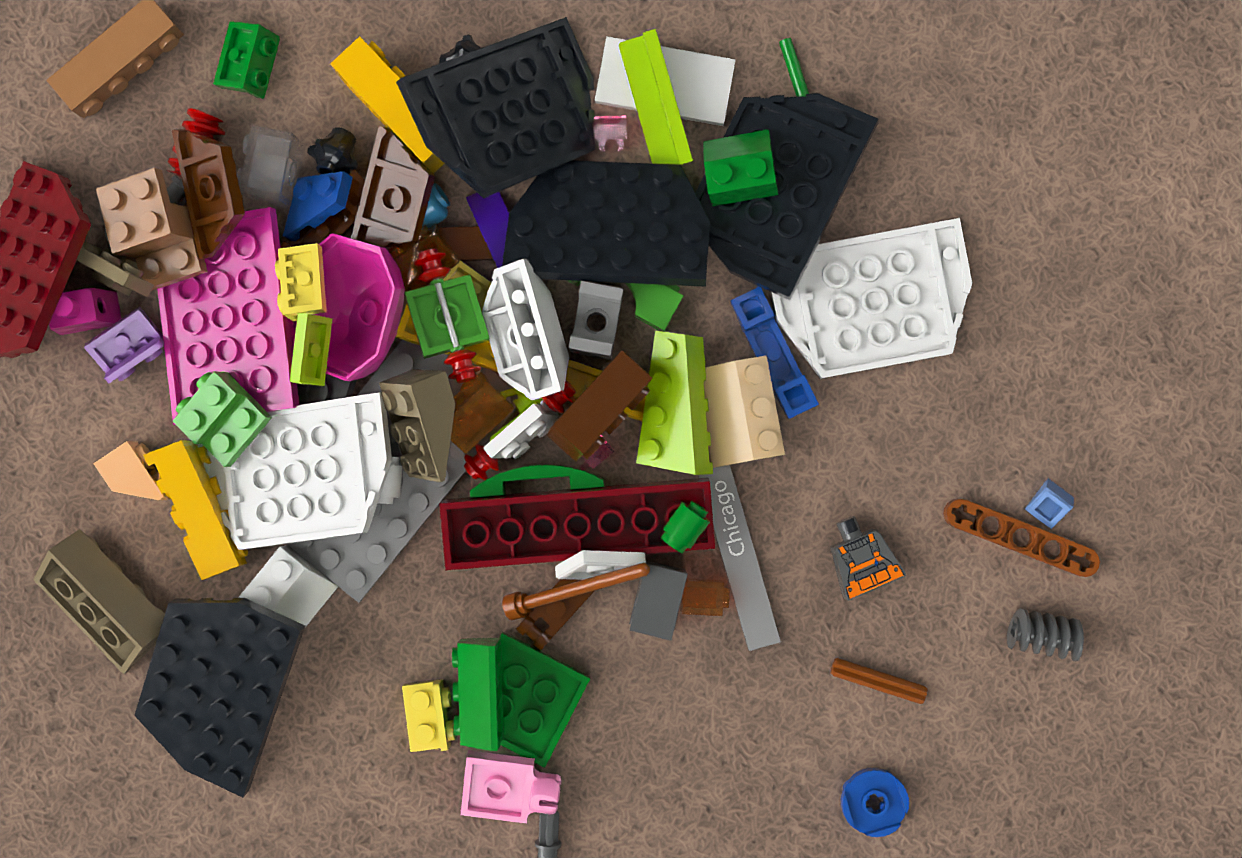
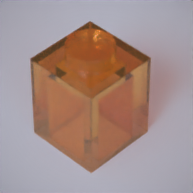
M687 578L682 595L681 612L687 615L723 616V608H729L730 589L724 588L722 580Z

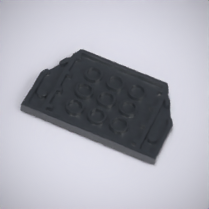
M567 17L407 75L396 82L425 146L483 198L596 150L595 133L593 131L595 111L591 110L589 92L594 89V78Z
M818 93L806 94V96L784 97V95H774L769 98H761L760 96L743 97L724 137L769 129L779 195L712 206L708 195L706 175L704 174L695 194L710 221L709 247L731 274L791 300L878 125V118Z
M572 160L537 175L510 211L502 266L521 259H527L533 267V272L540 279L706 287L710 221L681 165Z
M175 598L168 603L134 716L185 771L244 798L249 792L305 625L247 598H233L232 600L201 598L196 601L190 598Z

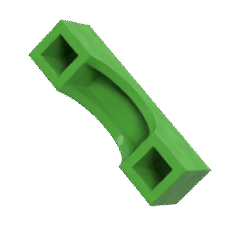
M566 280L576 286L581 284V281ZM625 283L635 299V318L658 331L665 332L684 296L678 293L680 287L677 285Z

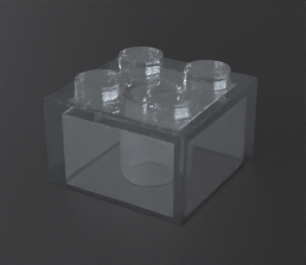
M252 125L250 134H246L243 141V153L246 154L244 166L240 167L237 172L241 194L256 204L290 210L293 189L297 178L301 175L306 146L291 132Z

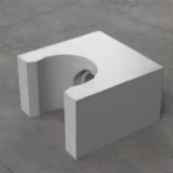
M581 281L576 320L569 342L571 353L611 360L623 299L622 288ZM593 315L603 316L606 320V326L603 330L594 332L587 326L588 319Z

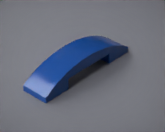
M757 287L730 300L755 357L767 356L773 393L788 420L818 406L819 403L805 375H802L774 319L775 315L762 288Z

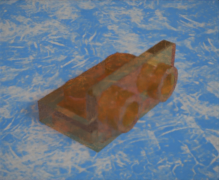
M435 223L430 228L426 224L423 225L419 241L392 246L388 250L400 268L405 292L426 287L430 284L418 280V276L423 270L422 267L414 266L413 262L419 259V253L429 249H437L438 253H446V258L441 263L442 266L450 267V269L460 262V257L439 233L440 226L438 223Z
M482 372L478 373L475 379L464 382L460 391L454 396L455 411L451 441L467 454L514 410L513 405L489 383L487 377Z

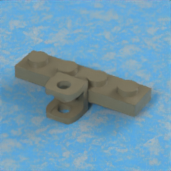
M84 241L76 260L94 269L92 278L130 296L132 291L147 297L149 296L154 285L141 278L144 272L138 269L135 261L125 256L112 254L109 248H106L100 256L101 248Z

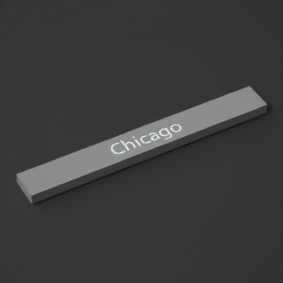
M730 465L713 468V474L698 475V477H708L710 480L714 533L748 650L752 651L781 641Z

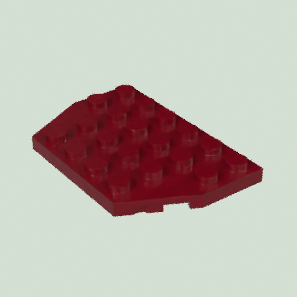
M23 161L21 168L16 171L13 178V187L0 209V358H14L22 353L29 354L38 351L91 226L87 214L83 213V206L80 200L74 197L70 191L72 184L68 178Z

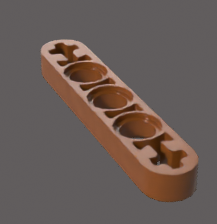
M954 499L948 502L944 508L945 521L950 526L1077 576L1089 577L1099 569L1100 559L1098 554L1091 548L968 500ZM962 504L964 505L963 511L973 516H976V510L980 511L974 522V530L970 529V526L973 524L972 521L960 519L958 523L955 522L956 516L952 514L953 508H960ZM988 516L995 517L999 524L997 532L993 535H987L982 530V522ZM1020 528H1024L1029 533V541L1023 547H1018L1013 542V534ZM1051 540L1056 541L1060 546V553L1054 559L1047 558L1043 551L1044 545ZM1068 553L1083 557L1086 553V559L1090 561L1089 567H1082L1080 571L1079 563L1066 559Z

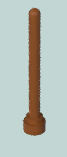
M640 563L531 595L522 594L521 592L507 594L502 600L503 610L506 617L511 621L524 618L532 608L645 577L650 573V567L646 563Z

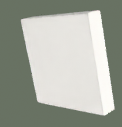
M582 550L555 566L556 578L584 580L636 564L646 563L645 553Z

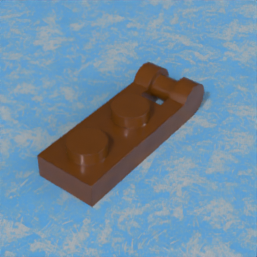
M560 579L553 588L580 580ZM594 591L535 607L517 626L516 630L522 636L526 634L534 641L533 646L541 651ZM539 617L549 624V627L544 632L534 624Z

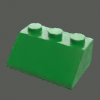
M501 637L462 638L457 642V647L452 648L453 668H458V681L453 682V701L459 702V715H454V735H460V745L498 751L504 738Z

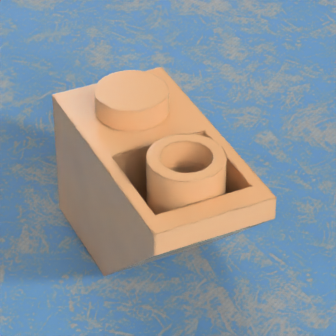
M126 441L93 463L113 492L154 500L169 499L165 493L161 494L155 482L160 479V474L153 465L148 466L143 455L149 453L150 450L143 443Z

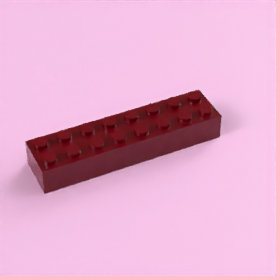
M707 477L610 485L595 488L444 499L439 503L445 571L565 561L582 550L643 552L645 554L678 552L661 539L665 532L663 528L682 502L689 505L691 501L696 502L708 511L706 518L710 523L692 548H687L685 551L715 549L710 480Z

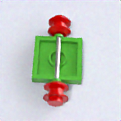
M437 249L425 250L418 254L419 259L415 260L413 264L414 266L422 267L423 270L418 276V280L430 283V285L405 292V298L423 358L426 359L451 352L444 361L445 365H451L453 369L448 379H456L457 383L471 381L476 378L475 373L480 371L481 367L473 366L471 359L477 355L476 352L464 348L487 342L490 339L471 276L466 275L443 281L451 271L450 267H444L441 263L446 258V253H438Z

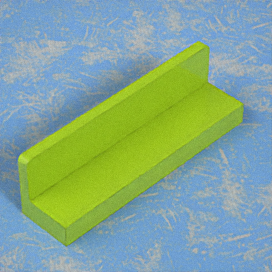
M656 29L643 32L642 36L620 42V53L652 164L681 165L692 162L693 159Z

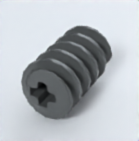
M1020 608L1014 613L1007 631L1008 648L1012 649L1015 642L1019 641L1020 651L1025 652L1029 643H1031L1034 654H1039L1042 646H1045V653L1049 657L1053 655L1055 648H1057L1060 659H1065L1068 651H1071V659L1076 662L1080 659L1083 650V627L1080 620L1075 618L1069 620L1064 616L1054 618L1049 613L1043 615L1038 611L1028 613L1027 610Z

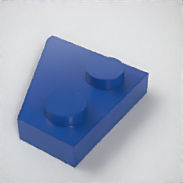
M342 171L297 178L283 236L291 241H296L300 238L299 231L310 225L316 228L329 216H334L346 207L353 177Z

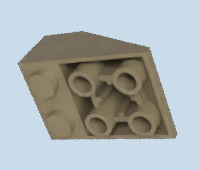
M412 369L379 382L384 406L389 413L392 423L390 426L391 434L394 440L398 442L402 454L400 457L402 468L408 474V477L436 482L445 481L455 411V400L446 371Z

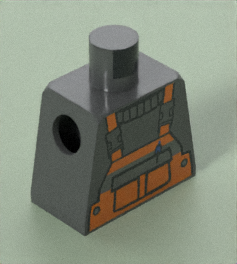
M855 516L836 523L843 541L830 546L841 594L847 601L906 576L902 566L878 530L872 528L862 533Z

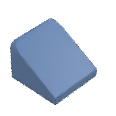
M1048 478L1026 506L1025 510L1052 529L1073 508L1074 497Z

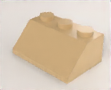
M767 356L705 367L706 381H704L705 399H708L709 412H706L707 432H710L711 446H708L709 462L713 463V468L785 455Z

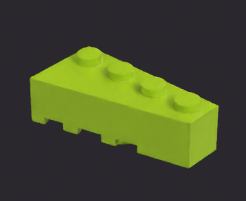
M655 330L649 375L653 379L647 385V388L651 391L645 398L636 463L693 475L713 474V463L709 462L708 446H711L710 432H707L706 412H709L708 399H705L704 394L706 369L703 337Z

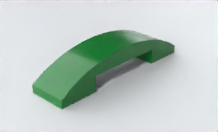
M532 465L508 470L488 478L470 490V498L506 494L505 481L569 476L570 489L604 487V479L574 467Z

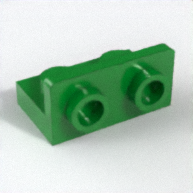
M230 21L213 85L221 89L247 92L256 98L264 99L280 37L259 24Z

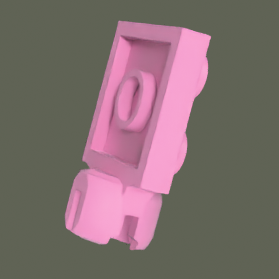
M468 750L461 815L527 824V818L530 813L554 814L558 809L561 777L558 774L537 771L534 766V758Z

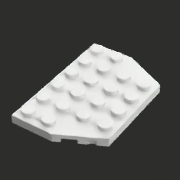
M960 218L818 244L791 300L771 292L777 323L820 379L953 353L957 339L956 334L963 318L962 313L966 298L972 286Z
M380 392L297 405L293 409L267 412L272 419L231 467H224L207 450L212 463H204V467L210 478L217 477L222 492L217 495L221 511L228 510L229 513L228 517L226 512H222L221 517L224 526L230 530V536L238 550L368 533L392 462L387 410L385 409Z

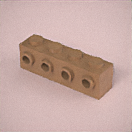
M142 0L46 81L71 111L82 118L94 115L101 110L103 102L110 96L124 91L129 84L128 81L134 76L149 70L159 55L174 49L184 34L155 0Z

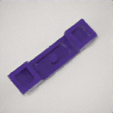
M476 192L466 197V200L497 267L500 268L503 262L509 212L499 192L486 198L481 197Z

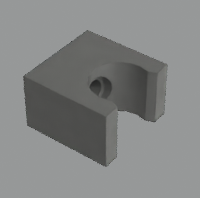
M645 559L646 564L650 567V573L640 578L629 622L631 624L630 631L671 641L688 574L683 568Z

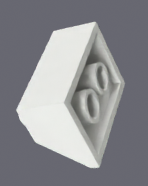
M288 545L277 549L238 598H247L306 627L338 586Z

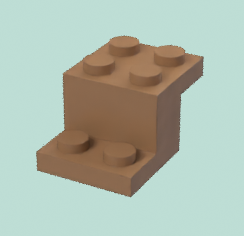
M152 168L96 188L112 254L135 258L138 269L144 272L141 278L154 285L151 291L208 272L205 259L198 258L188 207L170 203L162 170Z

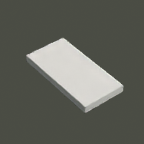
M606 36L595 103L637 111L619 49V43L626 40ZM661 46L681 119L723 126L735 59Z

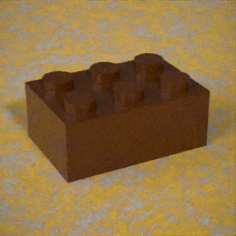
M621 351L555 422L546 435L575 462L581 456L588 460L605 442L601 437L603 432L606 431L610 435L628 416L623 410L628 407L632 411L651 391L646 385L653 378L624 351Z

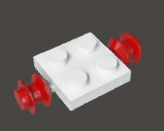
M566 380L564 391L542 397L541 404L531 405L486 446L475 445L477 454L474 456L464 455L466 461L464 468L468 474L476 480L479 477L487 480V470L490 468L495 471L499 470L497 458L508 459L513 457L517 459L530 448L528 443L537 435L539 438L546 435L554 425L553 421L559 417L558 413L565 412L563 404L567 401L571 403L576 401L573 397L577 393L574 387Z

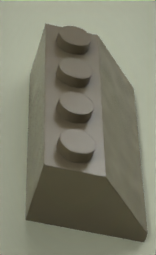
M81 529L48 550L33 580L123 674L127 673L156 645L165 613L161 609L156 608L145 597L143 590L138 585L133 584L122 573L120 566L115 561L110 560L100 550L97 542L92 537L87 536Z

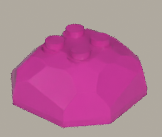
M332 233L319 244L322 247L327 312L312 315L332 318L326 374L345 381H353L364 378L378 370L397 334L404 305L405 287L400 268L386 248ZM289 319L292 346L294 349L297 321L293 322Z

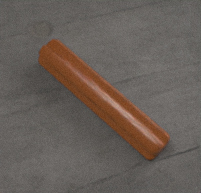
M835 658L831 666V674L834 677L915 703L923 704L927 696L928 689L923 685L852 662Z

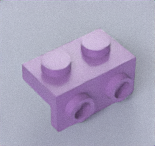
M139 306L85 343L84 348L105 372L104 379L111 383L116 378L122 381L129 377L136 370L134 366L145 360L148 363L158 357L163 352L161 349L164 345L163 334Z

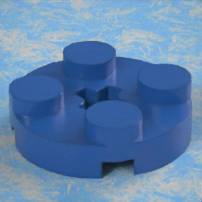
M879 768L862 769L853 774L843 785L840 801L841 809L846 820L855 830L870 837H883L895 832L901 826L900 822L904 819L905 813L907 814L909 809V798L904 785L891 772ZM872 794H876L877 797H883V802L879 803V809L875 811L871 806H866V801L870 799Z

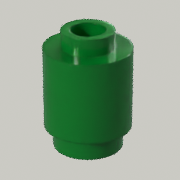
M691 501L689 505L682 502L664 526L663 530L665 532L661 539L673 549L683 554L687 548H692L710 523L706 518L708 511L694 501Z

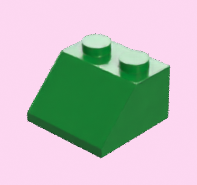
M769 129L703 141L704 168L708 195L712 206L779 195Z

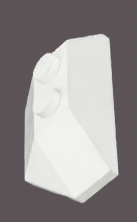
M521 259L494 269L493 281L487 292L482 315L490 337L489 342L499 377L525 394L530 400H536L564 391L569 355L551 292L533 272V267L527 259Z

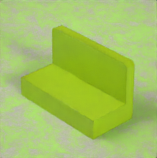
M298 313L290 382L325 386L332 318Z

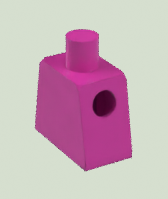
M97 288L63 292L49 323L50 329L59 335H66L112 326L122 319L117 292ZM98 302H102V305H103V312H102V313H101V312L99 311V309H98V306H97V303H98Z

